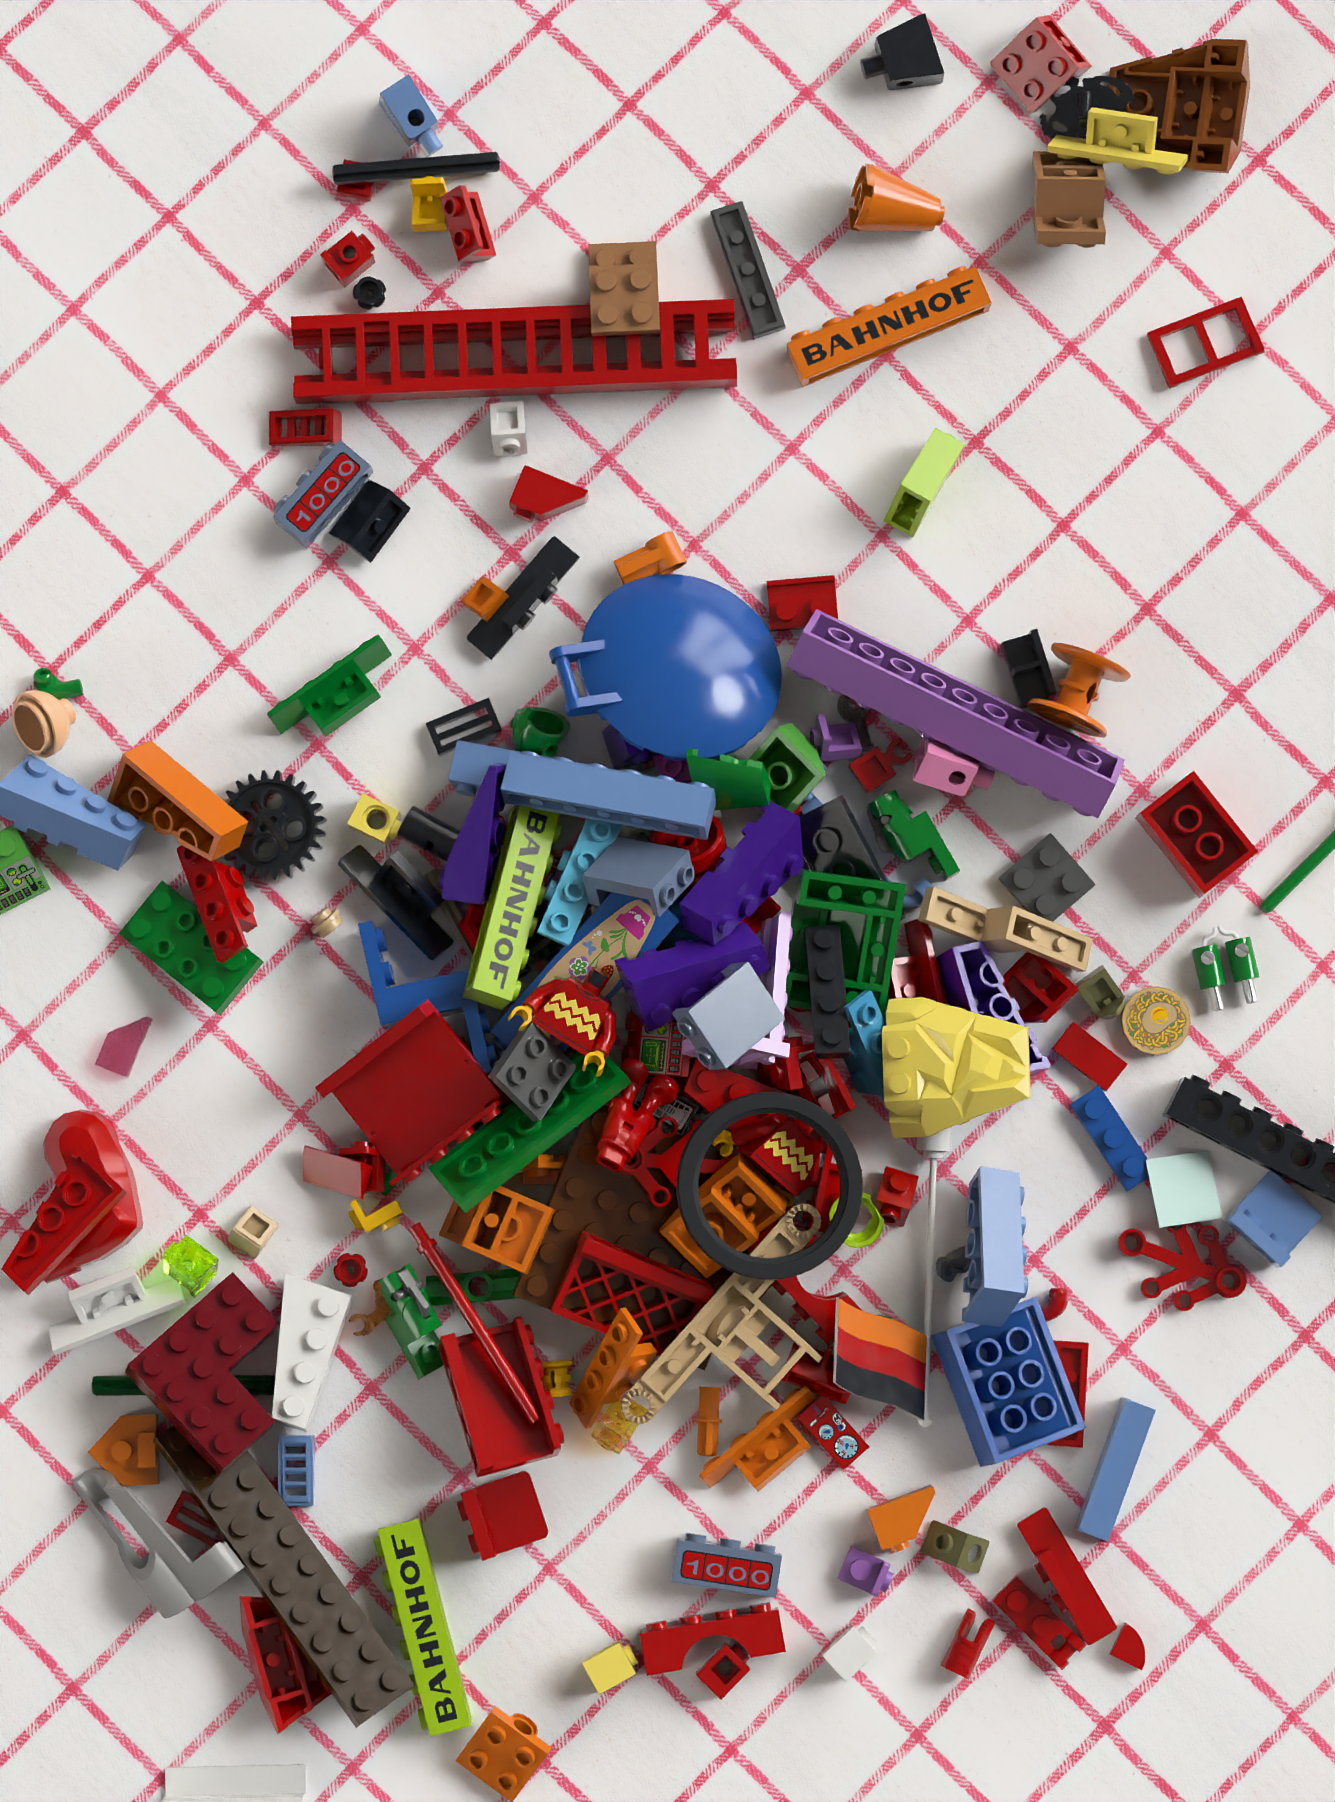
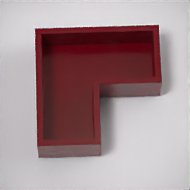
M233 1272L135 1357L125 1370V1373L218 1475H221L262 1438L275 1423V1420L234 1377L231 1371L276 1332L280 1323Z

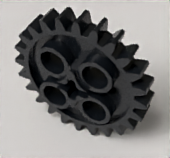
M262 770L261 780L257 781L250 773L248 774V785L245 786L237 780L236 785L239 791L235 794L227 790L226 794L231 799L228 805L242 817L253 815L255 823L250 830L245 831L240 846L225 854L224 859L231 861L237 858L234 868L240 871L247 866L245 876L251 878L258 871L261 882H265L268 873H271L275 882H279L280 872L283 871L291 879L293 878V867L296 866L304 872L305 868L302 861L307 859L314 862L315 858L310 851L312 849L322 850L323 848L316 842V837L326 836V832L319 829L318 825L327 822V819L323 816H316V813L324 807L321 803H311L317 796L314 791L304 794L307 787L304 781L294 786L295 776L293 774H290L283 781L282 773L279 770H276L273 779H270L268 773ZM273 794L281 795V806L276 810H268L266 807L267 799ZM256 801L265 815L275 822L274 826L289 845V850L285 851L275 836L266 830L267 826L253 809L252 802ZM293 821L301 822L303 828L301 834L295 838L288 837L286 834L287 826ZM265 842H273L275 850L272 856L260 858V846Z

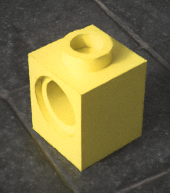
M362 793L347 825L349 828L387 846L390 839L395 841L398 837L397 834L402 824V821H400L402 815L400 811ZM374 813H383L387 817V822L381 829H372L368 825L370 816Z
M620 1640L582 1662L599 1695L635 1675L636 1669L634 1665L639 1663L630 1645L628 1644L623 1647Z

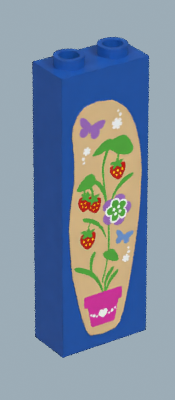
M611 892L574 934L570 945L564 946L493 1026L490 1031L496 1035L493 1038L495 1043L503 1050L507 1049L519 1031L518 1029L524 1023L523 1018L519 1015H514L508 1021L509 1014L514 1008L521 1006L537 987L556 978L567 980L572 976L583 983L591 968L595 967L610 977L601 995L611 1000L623 987L614 960L623 957L632 960L642 957L643 951L656 949L679 924L681 916L670 906L660 917L654 916L648 899ZM537 1026L563 1053L570 1047Z

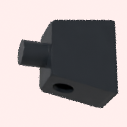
M925 13L878 35L875 40L877 55L860 60L864 78L869 79L883 74L888 90L938 85L943 82L944 70Z

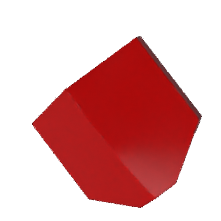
M1026 952L1002 976L1004 979L1002 984L1010 998L1014 997L1020 1008L1018 1013L1024 1024L1046 1023L1079 991L1078 987L1047 959Z

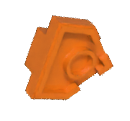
M540 1154L520 1170L523 1171V1185H555L566 1155L554 1157V1155Z
M158 1414L120 1416L87 1453L109 1471L123 1486L160 1484L159 1449L153 1442V1439L158 1435Z

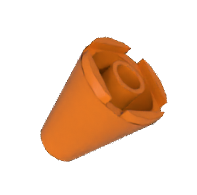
M865 163V166L862 165L852 189L851 197H854V209L848 208L847 224L850 230L933 231L935 226L942 224L945 207L941 206L940 198L873 164Z

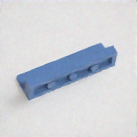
M1121 1398L1074 1529L1107 1542L1109 1541L1153 1420L1155 1409L1131 1401L1128 1398Z

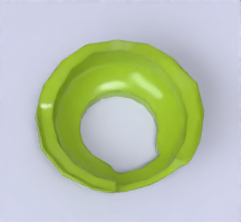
M864 1192L862 1193L861 1205H865L869 1210L871 1220H869L862 1232H850L844 1241V1244L853 1248H863L872 1245L881 1236L884 1227L883 1217L880 1216L876 1206L870 1199V1195ZM839 1197L830 1209V1222L837 1209Z

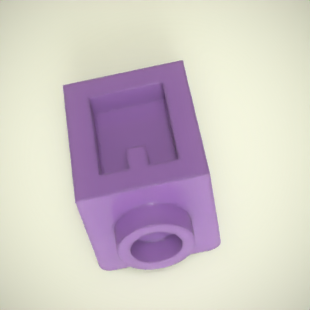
M850 1546L837 1579L877 1597L880 1591L886 1593L894 1573L889 1571L890 1563Z

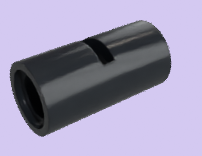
M412 806L404 818L397 836L423 850L430 851L432 855L447 862L460 830Z

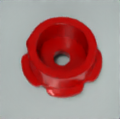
M345 1253L341 1255L333 1269L336 1280L341 1281L346 1287H355L358 1282H363L368 1274V1269L365 1267V1259L359 1254L350 1255ZM352 1266L354 1268V1272L349 1273L348 1267Z

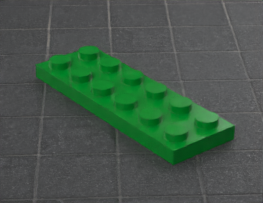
M578 1051L575 1052L569 1059L577 1067L541 1121H532L514 1102H511L493 1119L483 1124L463 1142L456 1145L442 1158L428 1167L464 1213L468 1212L631 1084L627 1075L609 1056L604 1059L603 1072L597 1077L596 1073L599 1066L596 1063H589L586 1066V1070L583 1071L582 1066L585 1055Z

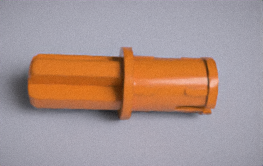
M699 1386L698 1418H695V1421L698 1422L697 1454L713 1457L717 1454L719 1423H722V1419H719L721 1388Z

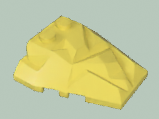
M924 997L889 999L886 1010V1026L882 1028L884 1103L885 1107L889 1109V1123L893 1138L931 1137L944 1129L955 1125H962L975 1117L986 1113H993L1031 1098L1028 1027L946 1005Z

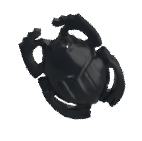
M1094 76V78H1083V87L1078 86L1079 78L1072 77L1063 85L1070 86L1069 91L1061 94L1059 97L1053 95L1050 98L1056 106V111L1050 116L1049 121L1047 122L1046 115L1043 113L1039 117L1044 135L1054 138L1056 135L1075 137V132H1080L1079 138L1086 139L1088 111L1093 107L1124 112V106L1130 101H1135L1133 91L1123 80L1114 77ZM1105 82L1113 85L1121 94L1118 96L1112 89L1100 83ZM1053 121L1063 124L1068 128V132L1057 131L1053 127Z

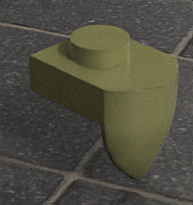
M1103 965L1075 983L1080 994L1097 1017L1111 1019L1118 1017L1125 1006V996Z

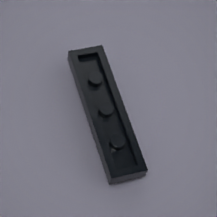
M840 925L805 926L804 939L814 1059L849 1058L851 1051L848 1017L843 1008L846 1005Z

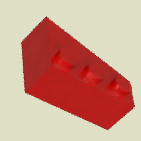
M690 1058L688 1077H681L678 1084L679 1092L706 1115L724 1103L740 1096L759 1092L785 1093L726 1069L709 1070L701 1064L698 1058ZM762 1113L745 1117L731 1124L725 1130L732 1132V1130L768 1115H774L775 1113Z

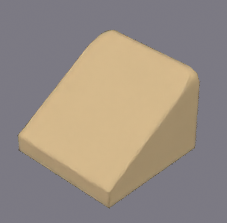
M250 1205L232 1228L228 1241L250 1257L256 1259L279 1224Z

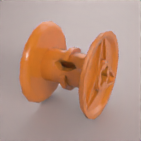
M1053 643L1051 645L1053 654L1070 665L1065 679H1060L1058 683L1061 690L1056 702L1045 699H1031L1027 706L1041 717L1067 729L1093 737H1106L1107 730L1105 727L1087 714L1092 702L1099 699L1100 695L1096 692L1102 679L1125 682L1131 677L1130 673L1119 664L1091 651L1069 644Z

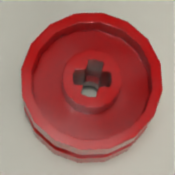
M715 815L712 817L707 840L654 830L650 831L648 840L650 843L689 850L691 863L694 867V880L679 895L685 897L707 871L715 872L720 855L727 848L722 825Z

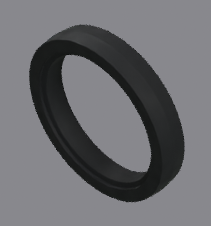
M759 1092L740 1096L724 1103L708 1114L692 1132L685 1144L676 1177L679 1211L687 1231L697 1246L710 1259L725 1269L742 1276L763 1280L784 1279L803 1274L831 1257L841 1247L854 1227L859 1214L863 1193V1178L859 1158L853 1143L841 1125L829 1113L811 1101L779 1092ZM762 1113L790 1116L814 1129L832 1151L840 1177V1194L837 1209L825 1231L806 1248L791 1255L777 1258L749 1256L726 1244L714 1232L706 1220L698 1192L701 1164L715 1138L738 1120Z

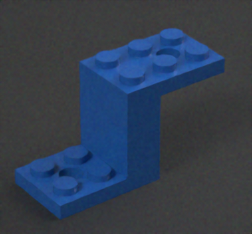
M372 921L358 923L380 1025L385 1030H389L427 999L442 1017L464 1012L474 1058L489 1076L494 1068L493 1064L498 1061L495 1046L487 1044L485 1034L492 1032L490 1031L491 1027L486 1010L480 1011L477 1001L462 997L469 969L390 987V985H395L396 983L391 964H389V961L384 962L382 952L388 951L384 931H382L381 927L376 928Z

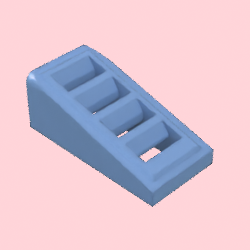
M315 1435L278 1436V1494L287 1506H314ZM287 1447H306V1453H287ZM287 1460L306 1461V1467H287ZM287 1474L306 1475V1481H287ZM286 1488L306 1489V1495H286Z

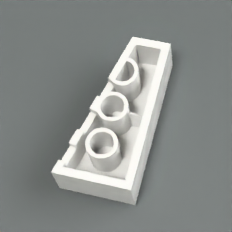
M288 1274L284 1276L272 1418L276 1423L308 1432L353 1300L349 1294Z

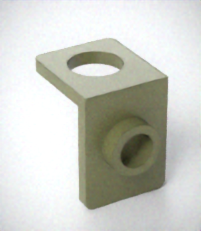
M933 1520L921 1552L954 1567L979 1573L990 1542L984 1538L965 1533ZM974 1545H977V1555L969 1563V1551Z

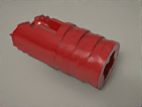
M969 1608L966 1610L940 1665L966 1679L970 1678L995 1625V1621L987 1618L982 1622L974 1641L966 1639L976 1617L975 1611Z

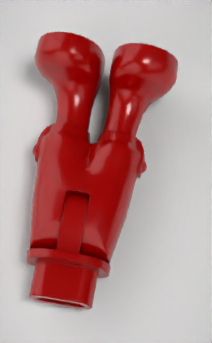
M632 1058L625 1059L619 1066L627 1075L631 1084L621 1091L619 1097L614 1098L608 1103V1114L597 1144L599 1150L596 1157L597 1162L614 1172L622 1171L624 1164L630 1163L648 1132L650 1133L651 1130H654V1111L658 1107L666 1106L675 1101L679 1093V1085L673 1078L666 1075L655 1076L648 1083L639 1108L634 1110L633 1102L647 1080L648 1068L642 1061Z

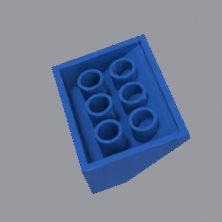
M1037 1296L1019 1302L1002 1327L965 1322L931 1335L980 1467L997 1464L1086 1428Z

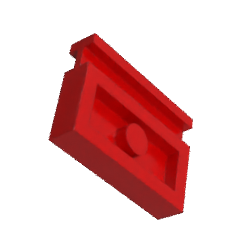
M835 575L766 581L771 632L804 629L816 609L838 619Z

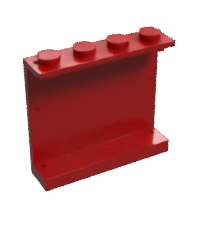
M428 999L315 1087L322 1098H325L331 1092L393 1169L397 1176L389 1182L392 1186L402 1179L406 1184L423 1172L419 1167L427 1160L434 1164L449 1152L445 1146L451 1141L455 1140L458 1144L463 1142L475 1132L471 1126L480 1119L484 1124L493 1119L501 1112L497 1106L506 1098Z

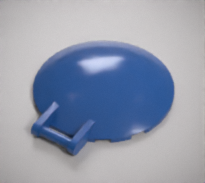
M678 574L653 575L631 581L610 593L593 611L586 624L581 643L558 646L549 651L551 663L557 667L566 699L564 708L568 717L597 713L602 720L606 719L619 732L618 736L630 745L642 751L646 748L663 754L664 758L669 760L687 761V749H698L697 757L716 759L719 758L720 754L728 755L743 748L748 741L754 738L767 725L776 708L781 691L782 670L779 653L773 637L761 618L749 605L729 590L693 576ZM576 662L586 697H579L570 663Z

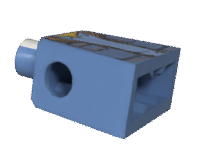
M409 74L380 92V106L408 146L417 142L426 157L431 156L443 147L434 133V130L437 129L438 121ZM418 118L422 124L420 126H412L408 120Z

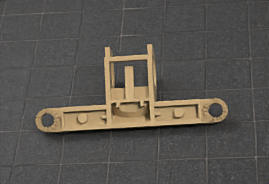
M801 1203L794 1205L749 1256L777 1258L802 1250L820 1228L821 1217L819 1212L810 1204ZM802 1210L809 1212L813 1217V1225L807 1231H799L793 1224V1217ZM733 1272L624 1395L621 1409L625 1418L635 1424L647 1423L712 1352L777 1410L781 1405L769 1395L772 1389L805 1352L818 1363L823 1357L758 1299L774 1280L749 1278ZM771 1321L793 1340L799 1348L766 1386L762 1388L734 1362L749 1346L771 1367L776 1364L780 1357L757 1337ZM643 1396L648 1400L649 1410L645 1415L635 1416L629 1411V1402L633 1397Z

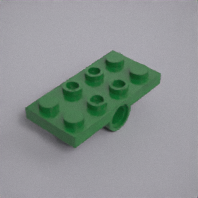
M163 880L118 933L220 1016L264 963L263 960L248 948H245L225 963L218 962L198 908Z

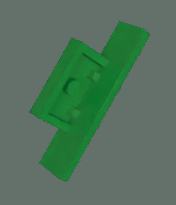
M375 635L370 640L363 642L356 650L342 660L336 661L318 677L308 681L290 697L280 701L267 715L280 734H283L310 715L326 737L381 698L365 674L391 657L392 654L379 635Z

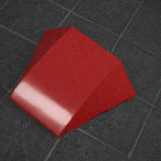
M239 1596L242 1633L260 1698L277 1734H279L332 1693L264 1597Z

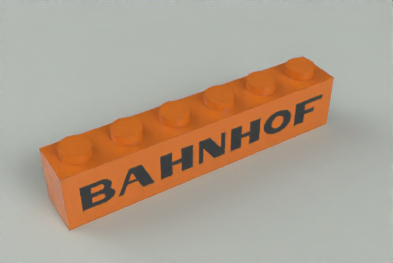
M966 266L958 267L947 273V278L935 282V279L926 280L916 286L917 290L906 295H904L903 291L894 293L885 298L884 304L874 308L872 304L862 306L853 312L854 316L844 320H841V317H836L823 323V328L812 333L809 330H804L793 335L791 341L787 343L786 351L801 386L805 387L989 312L992 302L976 266L969 269Z

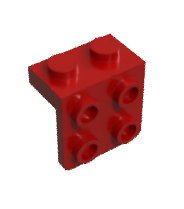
M526 1471L460 1493L462 1500L457 1501V1507L462 1521L469 1520L473 1534L467 1536L473 1555L480 1554L482 1561L496 1557L497 1554L544 1539L548 1535V1527L531 1476Z

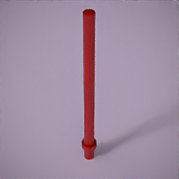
M420 1222L414 1224L408 1230L418 1245L416 1250L420 1255L424 1254L531 1425L542 1418L541 1413L436 1249V1240L434 1238L430 1239Z

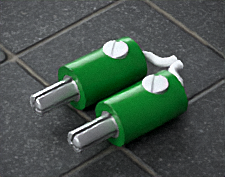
M1222 926L1213 927L1212 933L1203 938L1201 947L1191 950L1200 989H1208L1213 1011H1218V1008L1219 1011L1224 1009L1220 986L1226 985L1217 944L1206 946L1209 940L1214 939L1218 930L1221 935L1234 937L1235 940L1225 942L1234 983L1242 982L1247 1004L1256 1003L1258 998L1253 979L1260 976L1251 938H1239L1236 932L1225 931Z

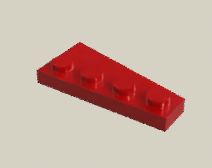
M78 1145L71 1154L73 1158L65 1171L61 1170L55 1180L56 1186L46 1202L42 1201L36 1211L37 1217L31 1227L23 1232L1 1268L27 1295L57 1267L127 1194Z

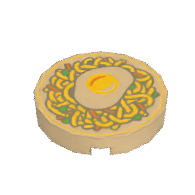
M1159 986L1144 988L1132 995L1124 1006L1121 1016L1122 1032L1128 1043L1136 1050L1153 1056L1168 1054L1178 1048L1188 1036L1191 1024L1189 1009L1182 997L1171 989Z

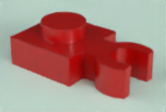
M901 738L894 739L888 745L884 754L876 746L848 765V768L866 794H869L896 775L892 768L893 765H905L912 758L911 752L904 757H898L895 754V747L903 742Z

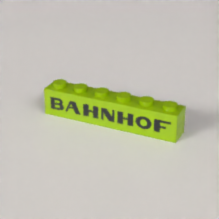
M517 805L512 807L462 997L500 1010L511 1001L517 999L521 988V982L517 981L519 971L524 969L529 957V950L525 949L528 937L531 938L537 926V918L533 917L535 908L541 904L546 887L542 886L544 874L547 875L553 863L554 856L550 854L552 843H556L561 832L562 825L558 823L560 813Z
M421 1518L379 1528L377 1530L379 1536L373 1538L378 1558H385L387 1571L382 1572L387 1592L393 1591L396 1605L391 1606V1611L396 1627L402 1625L405 1639L400 1640V1646L404 1660H411L414 1674H410L409 1678L415 1685L411 1688L413 1695L420 1694L423 1708L417 1709L422 1730L428 1729L430 1737L472 1726L473 1720Z

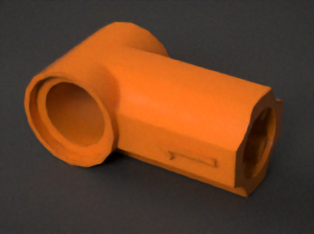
M673 531L662 533L646 542L644 547L614 560V565L624 585L643 577L668 574L687 563Z

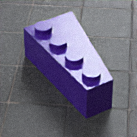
M746 922L739 923L730 935L723 937L714 946L703 939L693 942L684 939L674 942V947L657 952L653 948L643 951L642 957L632 960L623 957L614 960L631 1010L648 1032L674 1020L675 1017L672 1014L674 1010L691 1007L725 979L722 971L731 963L749 962L757 976L771 969L763 943Z
M983 941L952 947L936 957L950 1006L1025 1026L1018 1013L1020 1008L1014 997L1010 998L1002 984L1004 979ZM1029 1028L1031 1077L1052 1066L1046 1055L1044 1057L1041 1055L1035 1044L1037 1038L1032 1029Z

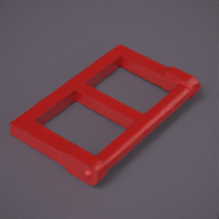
M1242 296L1147 332V337L1169 389L1265 352L1264 345L1255 329ZM1235 310L1250 347L1218 359L1203 322ZM1193 326L1208 363L1176 375L1161 338Z

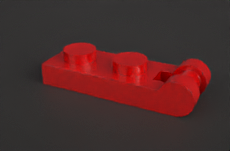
M1016 1575L992 1599L1061 1670L1069 1664L1067 1660L1076 1651L1080 1653L1087 1646ZM1060 1633L1067 1641L1056 1650L1050 1643Z

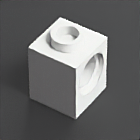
M851 1625L824 1649L821 1654L847 1682L877 1654L872 1647L877 1641L863 1626L857 1630Z

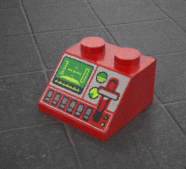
M630 1007V1011H628L625 1018V1029L628 1031L627 1045L623 1048L621 1060L624 1061L625 1059L632 1058L642 1061L648 1068V1077L666 1075L671 1078L688 1077L690 1056L681 1054L682 1041L687 1038L680 1033L677 1027V1020L674 1019L648 1032Z

